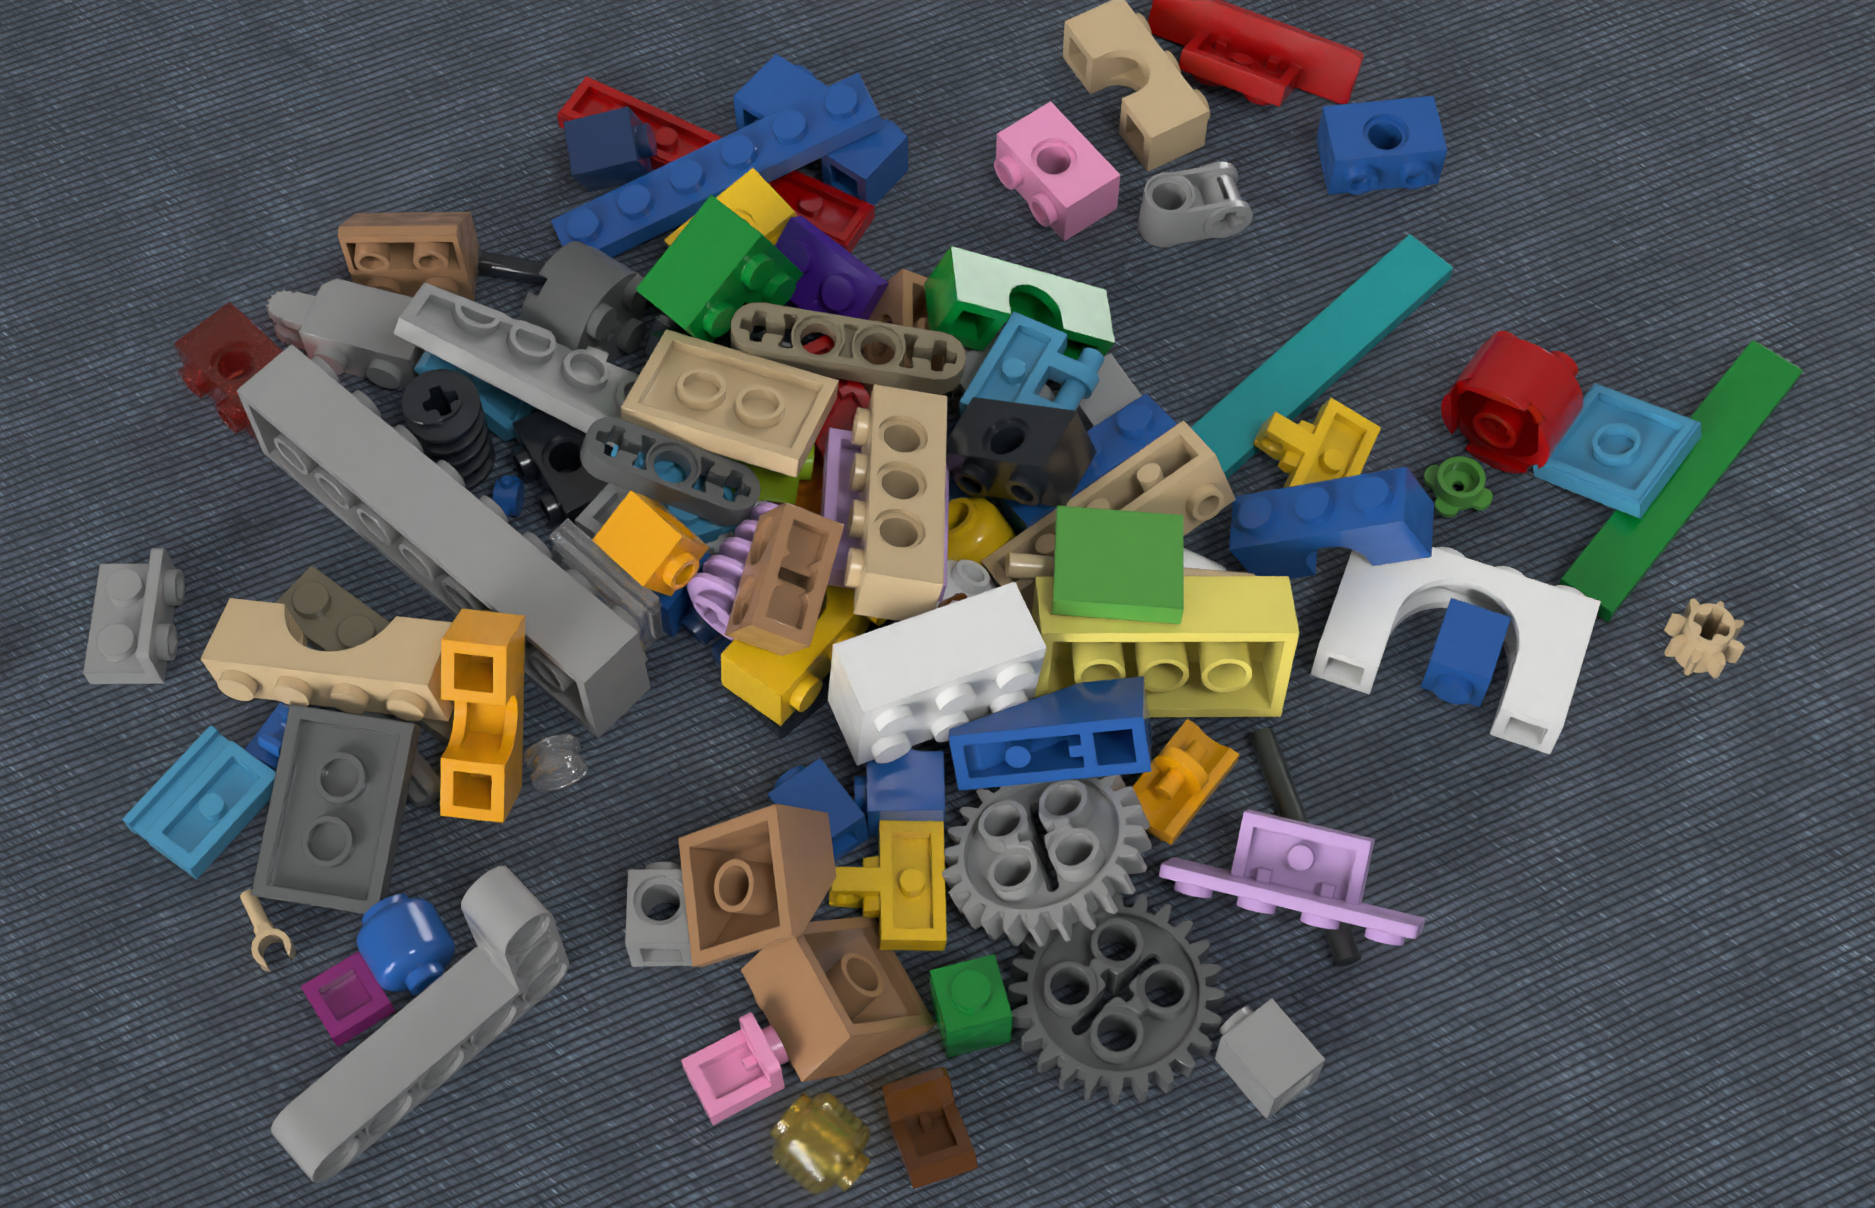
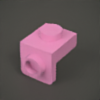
M752 1012L739 1018L741 1027L739 1031L681 1060L683 1069L712 1125L785 1088L780 1066L789 1061L785 1048L772 1025L761 1030Z

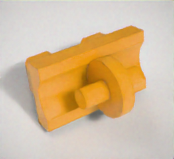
M1187 719L1153 760L1151 772H1144L1132 786L1150 824L1146 831L1160 841H1165L1172 845L1236 765L1239 753L1215 742L1195 723Z

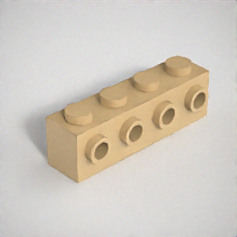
M1183 420L1072 497L1066 506L1183 515L1184 536L1204 521L1216 516L1220 510L1236 499L1216 454ZM1057 508L981 561L997 588L1012 582L1016 583L1031 615L1035 580L1005 577L1006 555L1008 552L1054 556Z

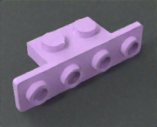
M1250 809L1243 813L1232 871L1176 857L1162 862L1159 871V877L1174 880V890L1186 895L1212 898L1213 890L1238 896L1237 906L1255 912L1274 914L1276 906L1300 911V921L1315 927L1336 930L1339 929L1340 921L1366 927L1364 935L1366 938L1390 945H1404L1405 937L1416 939L1423 932L1425 918L1362 903L1375 839Z

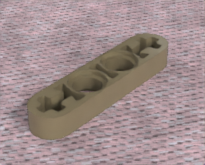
M750 303L744 305L735 312L731 320L732 349L826 377L931 394H944L954 390L960 384L964 374L966 363L965 349L959 340L944 332L769 303ZM754 326L766 327V334L763 335L761 342L750 340V333L754 330ZM785 329L792 330L790 348L782 347ZM821 332L832 338L835 346L828 353L815 355L803 348L801 340L810 333ZM881 342L887 344L893 350L895 356L888 363L875 365L863 358L861 349L869 343ZM906 349L913 350L911 368L903 367ZM933 355L945 357L943 372L930 370Z

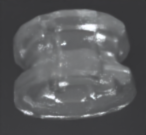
M566 734L551 736L540 740L526 750L524 759L527 768L534 770L531 775L534 788L540 791L559 790L574 784L586 774L588 770L585 759L578 755L581 749L576 737Z

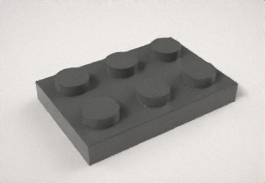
M290 704L251 895L365 914L373 905L387 898L421 727L414 723Z

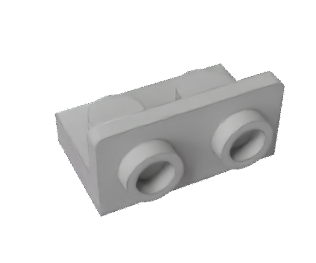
M152 548L149 563L100 564L83 674L90 684H164L167 661L175 659L178 647L177 630L173 624L175 606L183 604L185 597L183 571L175 568L165 548Z

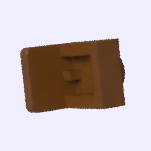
M945 1067L912 1075L883 1086L882 1092L891 1132L913 1189L978 1168L975 1149L956 1106L951 1080Z

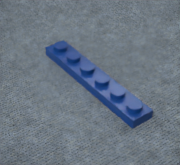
M858 72L552 219L551 222L562 247L572 241H580L588 246L597 248L610 257H615L687 222L697 213L710 195L716 198L752 168L769 183L885 126Z

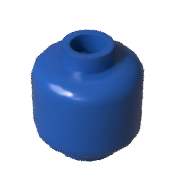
M404 893L389 896L373 905L362 918L363 926L356 939L358 950L377 983L382 989L393 993L408 990L412 995L422 993L446 972L444 969L451 962L456 950L454 939L433 904L423 898H409Z

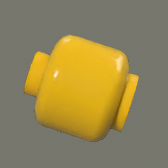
M961 497L949 501L947 559L957 562L965 559L972 560L984 567L981 562L984 558L1016 537L1015 532L998 509L986 499Z

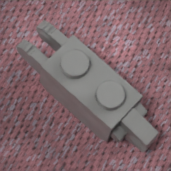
M336 278L322 284L316 296L297 291L292 293L291 290L285 291L283 289L282 292L277 291L275 295H271V299L267 300L269 303L266 305L270 319L272 318L273 322H276L274 327L278 339L282 343L286 342L287 345L292 344L296 348L306 350L310 360L314 356H319L329 364L337 375L348 373L367 378L376 385L387 389L407 388L411 381L419 376L414 371V368L425 350L393 334L399 316L413 297Z

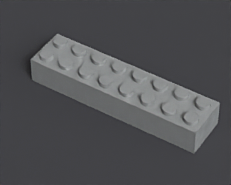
M291 344L237 390L263 453L455 617L461 609L525 615L524 676L597 738L605 733L651 688L645 664L648 658L642 650L639 636L642 630L633 616L619 605H615L610 609L598 599L593 585L578 570L570 568L566 572L552 560V554L547 546L536 535L529 531L521 535L508 524L509 520L506 514L495 501L486 495L479 499L465 488L464 480L449 463L444 460L434 463L423 453L421 444L408 429L399 424L395 428L381 419L379 409L367 395L359 390L352 394L340 385V380L335 371L322 358L314 356L310 360Z

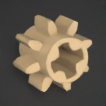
M1690 599L1683 612V616L1672 613L1664 629L1668 635L1674 637L1668 644L1664 654L1666 657H1675L1677 662L1684 668V674L1687 676L1693 672H1709L1714 679L1718 678L1726 665V661L1736 663L1745 648L1741 642L1734 640L1744 626L1743 620H1734L1730 612L1724 608V602L1719 601L1717 604L1708 603L1700 605L1696 599Z

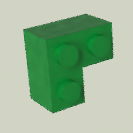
M710 195L635 290L693 337L713 343L717 337L728 332L731 328V320L735 312L744 303H769L784 306L792 297L796 289V283L803 273L762 233L713 195Z

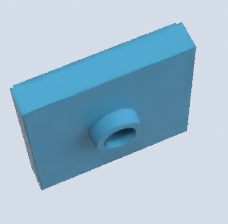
M1594 383L1583 397L1581 413L1546 464L1539 469L1538 464L1533 465L1534 477L1641 519L1701 438V422Z

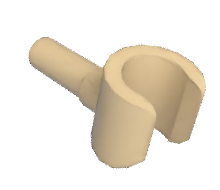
M248 889L240 895V899L252 922L256 935L252 942V955L263 970L271 972L269 965L264 960V951L270 944L276 942L283 943L292 961L295 958L296 949L285 932L274 928L259 898L252 896V889Z

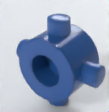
M509 475L502 476L495 482L492 500L500 506L507 518L509 516L519 517L522 512L525 494L524 482L520 481L517 476Z

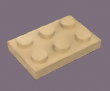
M666 329L621 406V419L703 450L797 478L837 399L839 380Z

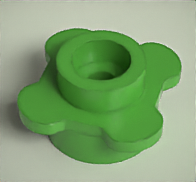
M1456 456L1445 460L1440 466L1432 465L1425 471L1423 480L1434 492L1436 497L1434 508L1439 515L1452 518L1457 515L1458 511L1470 508L1483 511L1490 506L1493 495L1489 489L1484 487L1486 481L1485 473L1476 460ZM1453 485H1459L1463 487V490L1456 491L1453 489Z

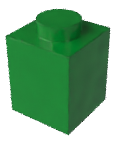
M995 954L930 970V999L947 1058L1011 1042L1013 1016Z

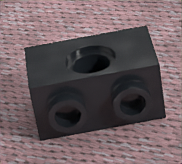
M978 397L972 398L946 441V464L954 477L956 485L962 492L979 498L991 496L1016 500L1029 506L1037 504L1054 507L1066 506L1097 453L1075 410Z
M538 410L512 423L518 446L510 450L511 455L524 480L528 482L535 478L543 492L537 494V497L550 524L555 527L562 523L574 543L580 540L575 519L609 483L593 477L582 465L580 450L586 433L542 410ZM606 444L603 453L611 456L612 448ZM567 467H580L571 473H560L561 470Z

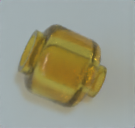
M803 1092L769 1132L776 1139L771 1150L774 1161L812 1194L820 1195L825 1193L834 1184L845 1192L871 1162L862 1152L869 1142L870 1129L843 1103L828 1092L816 1094L812 1099Z

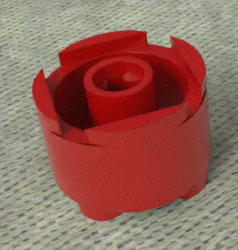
M1496 331L1488 341L1480 346L1444 396L1441 403L1443 422L1451 435L1458 428L1470 441L1465 447L1466 451L1476 459L1495 469L1514 474L1525 473L1532 465L1538 464L1539 469L1546 464L1582 411L1583 394L1575 378L1579 372L1578 366L1569 355L1561 351L1548 352L1533 343L1519 339L1508 331Z

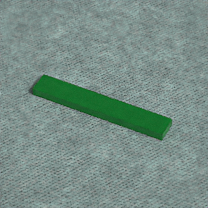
M1752 340L1690 417V419L1701 422L1702 436L1641 519L1616 509L1564 574L1558 585L1573 587L1582 592L1584 596L1601 601L1597 616L1609 622L1795 386L1803 370L1755 340Z

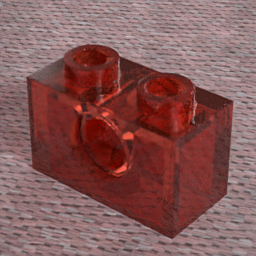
M228 302L174 343L184 365L178 370V373L184 383L197 397L202 398L208 394L217 403L215 409L218 415L233 432L238 434L244 429L259 443L237 390L283 351L231 302Z

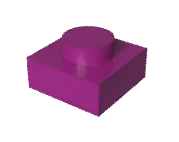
M359 951L300 986L337 1047L395 1012L391 1002L377 983Z

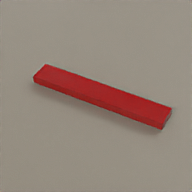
M587 76L557 114L559 127L564 129L563 122L628 106L643 123L648 122L653 130L657 145V155L650 157L653 170L723 138ZM796 170L768 183L795 211L797 216L806 218L850 253L875 218L874 205Z

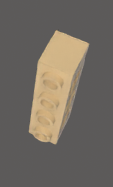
M874 384L868 408L858 407L856 410L851 443L861 446V453H855L853 457L849 490L858 491L859 500L853 499L850 506L847 537L857 539V548L849 549L844 576V585L855 587L853 614L903 621L936 608L944 585L947 396Z

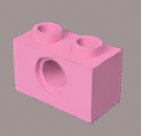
M1051 101L997 133L994 168L998 178L1006 188L1010 190L1015 189L1029 204L1034 218L1042 226H1050L1063 241L1068 240L1117 209L1120 174Z

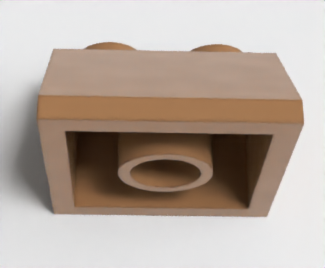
M773 804L678 838L692 967L702 968L802 936L836 878L828 813Z
M863 916L809 922L801 937L761 949L741 969L754 994L758 1007L764 1012L770 1025L775 1029L787 1053L788 1062L795 1069L801 1082L846 1075L926 1033L936 1024L894 950H879V924L875 918Z

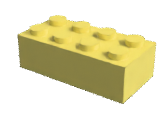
M1053 576L1036 577L1031 616L1047 648L1034 699L1082 682L1144 676L1149 717H1281L1299 637L1289 576H1184V610L1181 624L1052 614Z

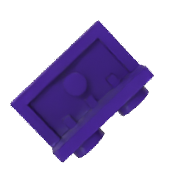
M803 216L791 217L775 244V247L803 273L796 283V289L792 297L786 303L790 307L868 320L889 284Z

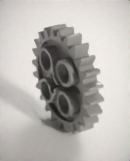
M1120 775L1000 786V789L995 793L980 788L976 791L982 802L980 807H961L959 810L967 825L948 829V834L955 845L944 849L945 861L949 868L942 872V876L950 888L948 893L960 913H964L974 929L983 926L991 940H996L1005 932L1013 946H1019L1028 932H1031L1039 947L1044 946L1050 930L1058 929L1065 941H1069L1072 936V924L1081 921L1090 930L1095 929L1096 920L1093 915L1095 911L1101 908L1106 912L1115 914L1118 912L1112 896L1116 892L1133 894L1136 891L1128 874L1146 872L1147 866L1140 853L1148 851L1152 847L1145 832L1150 827L1149 821L1132 786L1126 787ZM1037 809H1039L1040 820L1047 832L1044 838L1046 849L1058 878L1059 887L1056 891H1053L1052 880L1044 867L1047 864V856L1033 818V813Z

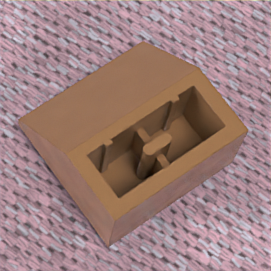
M471 212L355 213L339 226L338 239L353 283L414 297L425 282L475 302L479 242Z

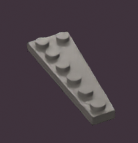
M425 282L399 316L393 333L584 433H587L592 423L604 417L621 419V406L640 375L606 362L609 353L591 346H587L586 350L577 349L571 351L568 347L556 343L552 331L526 321L515 320L503 312ZM607 442L606 444L614 447L615 443Z

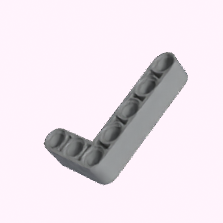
M498 866L489 870L471 885L462 899L461 909L477 946L289 1103L273 1121L270 1128L271 1134L313 1182H324L347 1167L550 993L566 975L569 969V960L553 915L508 867Z

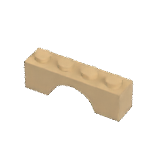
M229 598L201 657V661L217 682L218 688L227 696L240 701H250L253 698L277 700L287 705L307 707L310 704L335 707L346 713L356 715L363 714L365 711L393 714L407 721H420L422 718L449 721L454 709V701L441 699V639L452 622L396 616L383 631L363 644L340 651H318L307 647L308 640L285 604Z

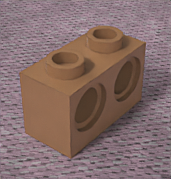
M784 503L760 515L725 635L781 656L810 647L844 524L789 503Z

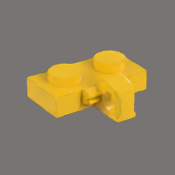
M1330 398L1321 406L1313 424L1303 420L1296 424L1281 414L1274 412L1261 425L1253 444L1273 459L1280 460L1278 467L1289 474L1283 487L1286 488L1360 475L1381 427L1335 399Z
M879 820L878 856L863 858L862 867H835L836 878L829 888V906L863 908L864 917H879V950L944 951L947 942L945 879L942 876V872L945 870L944 821Z

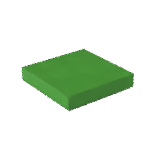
M1057 506L1052 614L1181 624L1184 610L1183 515Z

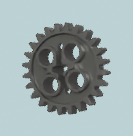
M1116 892L1112 898L1118 912L1112 914L1099 908L1093 913L1096 920V928L1090 930L1081 921L1072 924V936L1069 941L1063 939L1058 929L1050 930L1045 945L1041 947L1038 946L1033 936L1026 935L1022 942V951L1029 959H1014L1012 963V975L1018 980L1023 981L1009 985L1008 1001L1023 1005L1012 1011V1027L1030 1028L1021 1037V1050L1028 1052L1042 1048L1043 1051L1037 1061V1071L1041 1074L1056 1065L1060 1067L1061 1073L1058 1088L1061 1090L1070 1086L1076 1078L1084 1081V1100L1090 1101L1094 1096L1098 1086L1108 1087L1112 1105H1118L1122 1088L1131 1086L1140 1103L1145 1102L1148 1085L1152 1080L1164 1092L1169 1093L1172 1091L1174 1083L1172 1069L1190 1078L1196 1066L1190 1053L1202 1057L1209 1055L1212 1042L1203 1033H1218L1222 1017L1210 1010L1222 1007L1225 996L1224 991L1209 987L1218 981L1221 972L1220 965L1200 964L1208 956L1209 941H1198L1189 944L1188 940L1194 923L1189 919L1176 927H1172L1169 924L1172 906L1169 904L1160 908L1155 915L1147 913V895L1142 893L1135 901L1133 908L1124 907L1121 893ZM1116 942L1126 946L1132 953V956L1123 961H1113L1104 957L1099 948L1107 943ZM1153 957L1159 961L1158 964L1151 966L1133 979L1139 967L1147 959ZM1132 980L1129 985L1126 1002L1118 996L1113 998L1096 1016L1092 1026L1082 1035H1075L1072 1032L1074 1027L1080 1026L1091 1017L1093 1018L1101 1010L1105 990L1112 995H1116ZM1072 985L1082 990L1086 998L1078 1004L1067 1005L1056 1000L1052 992L1059 986ZM1158 987L1167 988L1176 994L1179 1003L1172 1007H1159L1150 1002L1146 992ZM1116 1030L1129 1036L1133 1045L1125 1051L1115 1052L1104 1047L1098 1038L1107 1031Z

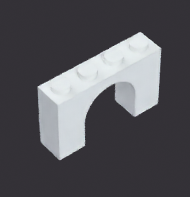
M1432 547V557L1378 566H1372L1363 554L1352 550L1322 634L1310 675L1370 695L1389 637L1403 620L1423 610L1447 608L1451 598L1511 617L1503 642L1508 660V675L1490 735L1551 754L1564 726L1601 601L1586 597L1582 592L1573 587L1564 585L1552 586L1527 578L1521 572L1511 567H1493L1465 558L1457 550L1448 547Z

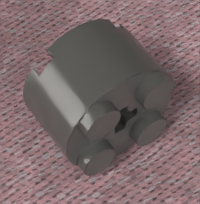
M572 241L560 248L539 272L541 276L547 278V281L538 296L530 291L528 292L519 320L552 331L556 343L568 347L571 351L577 349L586 350L587 346H591L609 353L606 362L610 364L615 361L622 351L628 354L634 352L641 344L647 330V325L640 320L648 299L635 290L645 277L597 248L588 246L580 241Z

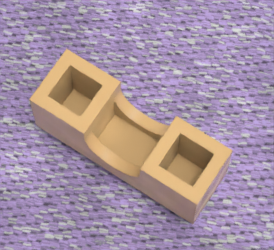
M1111 0L1065 21L1063 58L1090 95L1106 87L1116 85L1126 86L1137 91L1122 98L1119 134L1147 172L1204 146L1207 123L1210 119L1208 102L1204 95L1198 89L1193 90L1181 75L1180 67L1173 54L1162 50L1153 38L1150 26L1142 14H1135L1125 0Z

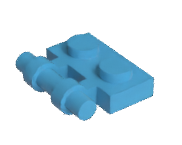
M1014 311L959 401V415L964 413L973 397L1076 411L1081 400L1090 398L1100 380L1097 373L1104 362V357L1093 348H1084L1078 360L1063 355L1067 348L1068 334ZM1048 379L1062 386L1053 402L1039 396Z

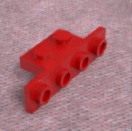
M1153 0L1147 21L1152 34L1185 46L1178 64L1180 70L1193 74V78L1208 86L1222 85L1241 92L1247 100L1258 105L1268 106L1273 104L1280 107L1295 87L1339 104H1347L1352 97L1364 60V54L1361 51L1223 0Z

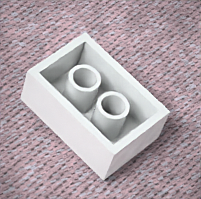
M1012 582L833 644L828 702L857 766L874 759L877 763L891 762L905 755L911 749V746L933 738L937 742L949 741L948 735L951 728L1033 700L1047 647L1016 583Z

